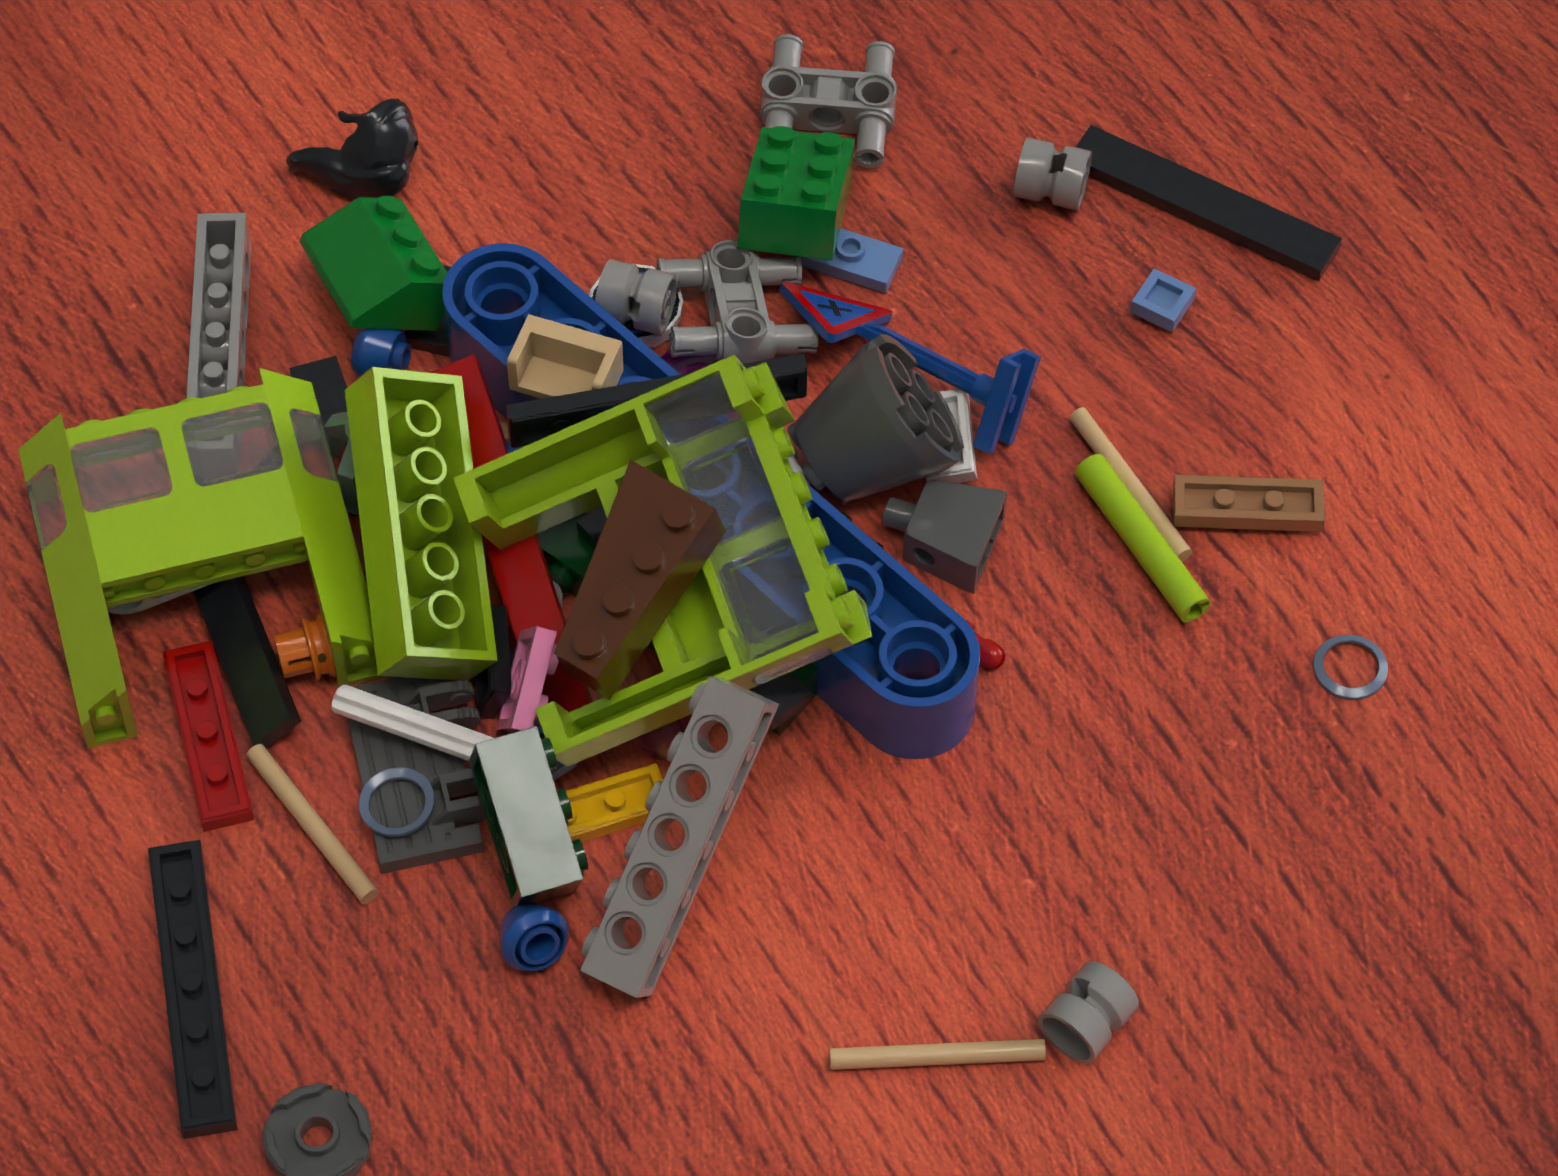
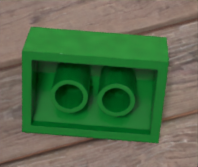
M381 196L379 198L358 197L302 234L299 241L350 328L438 330L444 314L442 289L448 272L402 199L391 196Z

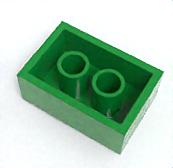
M785 126L762 127L741 196L737 248L833 260L851 189L855 139L841 137L833 132L814 134L798 132Z

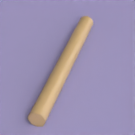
M1081 407L1075 410L1069 419L1095 454H1102L1180 560L1183 562L1188 559L1192 554L1191 548L1086 408Z
M257 744L250 748L246 754L247 759L362 904H368L373 901L379 893L378 889L264 745Z
M1045 1039L829 1048L830 1070L1046 1060Z

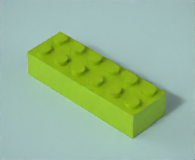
M372 367L345 389L377 673L378 676L469 681L497 662L498 659L482 534L469 524L453 480L454 477L473 469L462 376Z

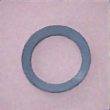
M1339 635L1328 639L1319 647L1315 654L1313 670L1320 686L1331 695L1345 700H1361L1374 695L1382 688L1386 681L1388 664L1381 649L1370 640L1357 635ZM1343 643L1361 645L1375 656L1378 662V674L1371 683L1363 687L1349 688L1341 686L1334 682L1324 669L1326 653L1334 646Z
M403 767L386 769L374 775L365 784L359 797V811L364 823L372 831L388 837L405 836L417 831L429 820L435 806L434 791L428 779L416 770ZM395 780H406L416 784L425 795V807L418 819L400 828L385 827L374 820L370 814V801L378 788Z

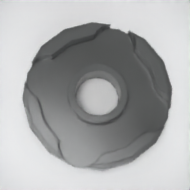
M321 1083L297 1087L281 1097L271 1109L272 1114L269 1116L267 1124L265 1122L262 1133L267 1161L277 1176H356L369 1159L373 1142L369 1115L359 1099L346 1090V1093L341 1090L333 1089L332 1085ZM323 1126L330 1129L333 1133L331 1139L326 1144L313 1147L303 1141V1136L309 1129Z

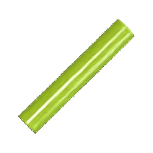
M1094 454L1083 460L1077 466L1075 476L1181 621L1187 623L1202 616L1209 609L1211 600L1102 454Z

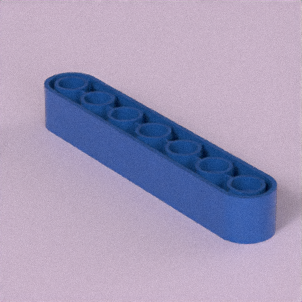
M507 243L482 246L459 258L445 277L442 296L450 362L453 363L473 354L479 359L495 409L506 419V405L541 399L509 389L507 359L528 314L622 341L624 371L617 386L681 375L545 257L532 249ZM725 412L662 422L660 424L668 439L672 443L680 445L729 424L734 420ZM753 441L746 442L689 468L687 479L693 495L716 509L727 531L717 546L726 545L782 520ZM808 485L813 500L805 503L811 519L819 517L830 541V546L823 548L829 565L834 563L838 565L845 579L848 592L855 590L866 602L872 637L835 653L830 648L825 647L801 656L818 668L817 696L870 743L890 755L905 759H925L951 750L967 735L975 716L980 665V647L975 632L961 615ZM791 541L734 564L725 571V580L739 616L776 641L815 624L804 595L810 589Z

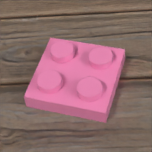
M538 626L520 631L510 670V697L500 710L495 730L511 734L532 728L533 725L541 726L535 709L548 704V696L541 693L546 674L554 675L559 660L554 654L557 644H554L557 631Z

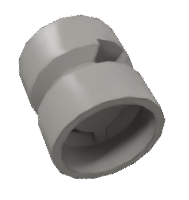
M1027 137L1021 151L1016 172L1014 197L1040 202L1046 196L1050 197L1054 206L1078 211L1087 186L1092 151L1072 146H1065L1061 151H1057L1053 142Z
M609 259L603 268L595 301L622 325L630 320L636 330L662 336L672 316L677 293V276L651 268L644 274H641L638 266L635 264Z
M1087 961L1066 984V993L1057 995L1039 1016L1038 1024L1043 1034L1060 1052L1075 1061L1090 1064L1112 1040L1111 1030L1118 1031L1139 1008V1000L1129 983L1117 972L1099 962Z

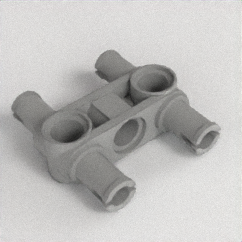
M791 34L778 36L774 41L772 67L768 69L762 78L759 114L765 127L785 126L793 130L858 134L855 162L865 168L881 166L884 162L885 137L893 128L895 122L897 84L892 78V64L895 56L894 47L883 41H875L867 45L864 72L800 67L803 41Z
M725 240L716 243L711 251H704L703 254H699L698 259L657 258L655 270L675 274L678 281L677 288L699 287L700 292H704L711 326L697 327L671 326L669 346L672 358H677L678 356L713 355L715 360L720 361L735 354L740 362L745 364L773 359L775 354L817 353L818 332L810 323L775 325L773 320H769L762 286H781L782 281L801 285L802 262L800 256L759 257L758 253H754L752 250L737 248L738 241Z

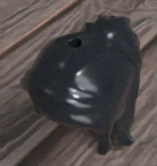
M396 98L386 99L366 113L348 114L344 111L338 112V118L343 123H357V129L346 138L341 150L328 147H308L291 152L286 159L290 172L309 173L326 186L352 199H357L358 197H392L407 185L410 177L409 164L413 160L418 146V133L413 123L411 111L406 103Z

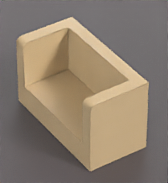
M528 314L507 359L509 389L543 399L617 386L624 371L622 341Z

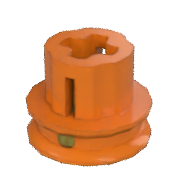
M321 613L317 614L316 619L310 621L305 617H301L302 628L273 635L284 679L312 672L316 682L320 681L321 675L329 674L331 677H336L333 656Z

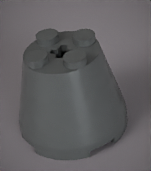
M880 334L862 346L799 418L788 426V433L791 439L804 452L809 461L804 465V471L810 482L818 490L827 486L842 505L944 472L961 461L957 452L964 448L963 439L945 399L939 390L932 391L926 379L917 370L911 369L917 365L915 357L891 336Z

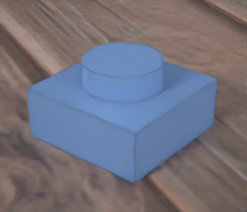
M1154 268L1133 298L1130 313L1173 332L1195 300L1196 288Z

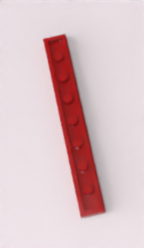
M473 354L429 372L462 376L473 469L510 453L479 359ZM537 534L501 550L482 535L516 642H518L521 630L538 626L557 631L554 644L558 645L566 620ZM559 661L554 675L546 674L541 694L548 696V703L555 701L565 710L571 712L593 702L588 687L570 677Z

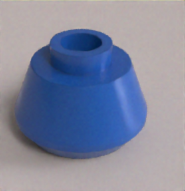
M360 328L352 349V369L359 378L372 367L406 370L411 359L412 347L407 343L406 335L398 329Z
M525 902L513 907L504 916L500 925L502 956L510 967L518 971H537L549 967L562 955L569 940V925L563 915L554 909L535 902Z

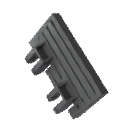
M397 677L354 686V688L471 730L477 728L481 722L479 711L469 706L429 713L455 707V705L466 704V702L471 701V698H474V691L471 682L467 680L445 682L443 679ZM347 718L362 788L377 773L390 768L403 767L416 770L424 775L432 785L435 795L433 813L429 820L417 831L400 837L383 836L372 831L382 874L484 852L479 823L455 828V826L486 819L480 796L450 801V798L469 795L478 791L471 768L465 769L463 759ZM395 780L388 782L378 788L373 794L370 801V814L376 822L385 827L400 828L407 826L422 814L425 807V795L419 786L410 781Z

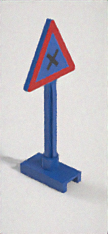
M782 281L780 293L825 341L834 343L853 335H860L870 342L880 334L889 335L901 343L915 357L917 361L915 367L970 394L971 400L985 406L973 444L974 447L991 454L995 451L998 440L1007 445L1014 443L1041 356L1027 349H1022L1000 358L994 378L985 373L979 375L893 330L881 326V324L891 320L893 311L890 309Z

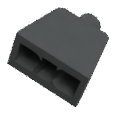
M932 479L926 482L917 504L890 497L884 511L882 525L905 532L903 558L907 563L974 594L1005 520L1007 492Z

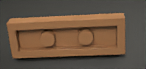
M1175 475L1173 482L1174 527L1323 532L1325 523L1323 480Z

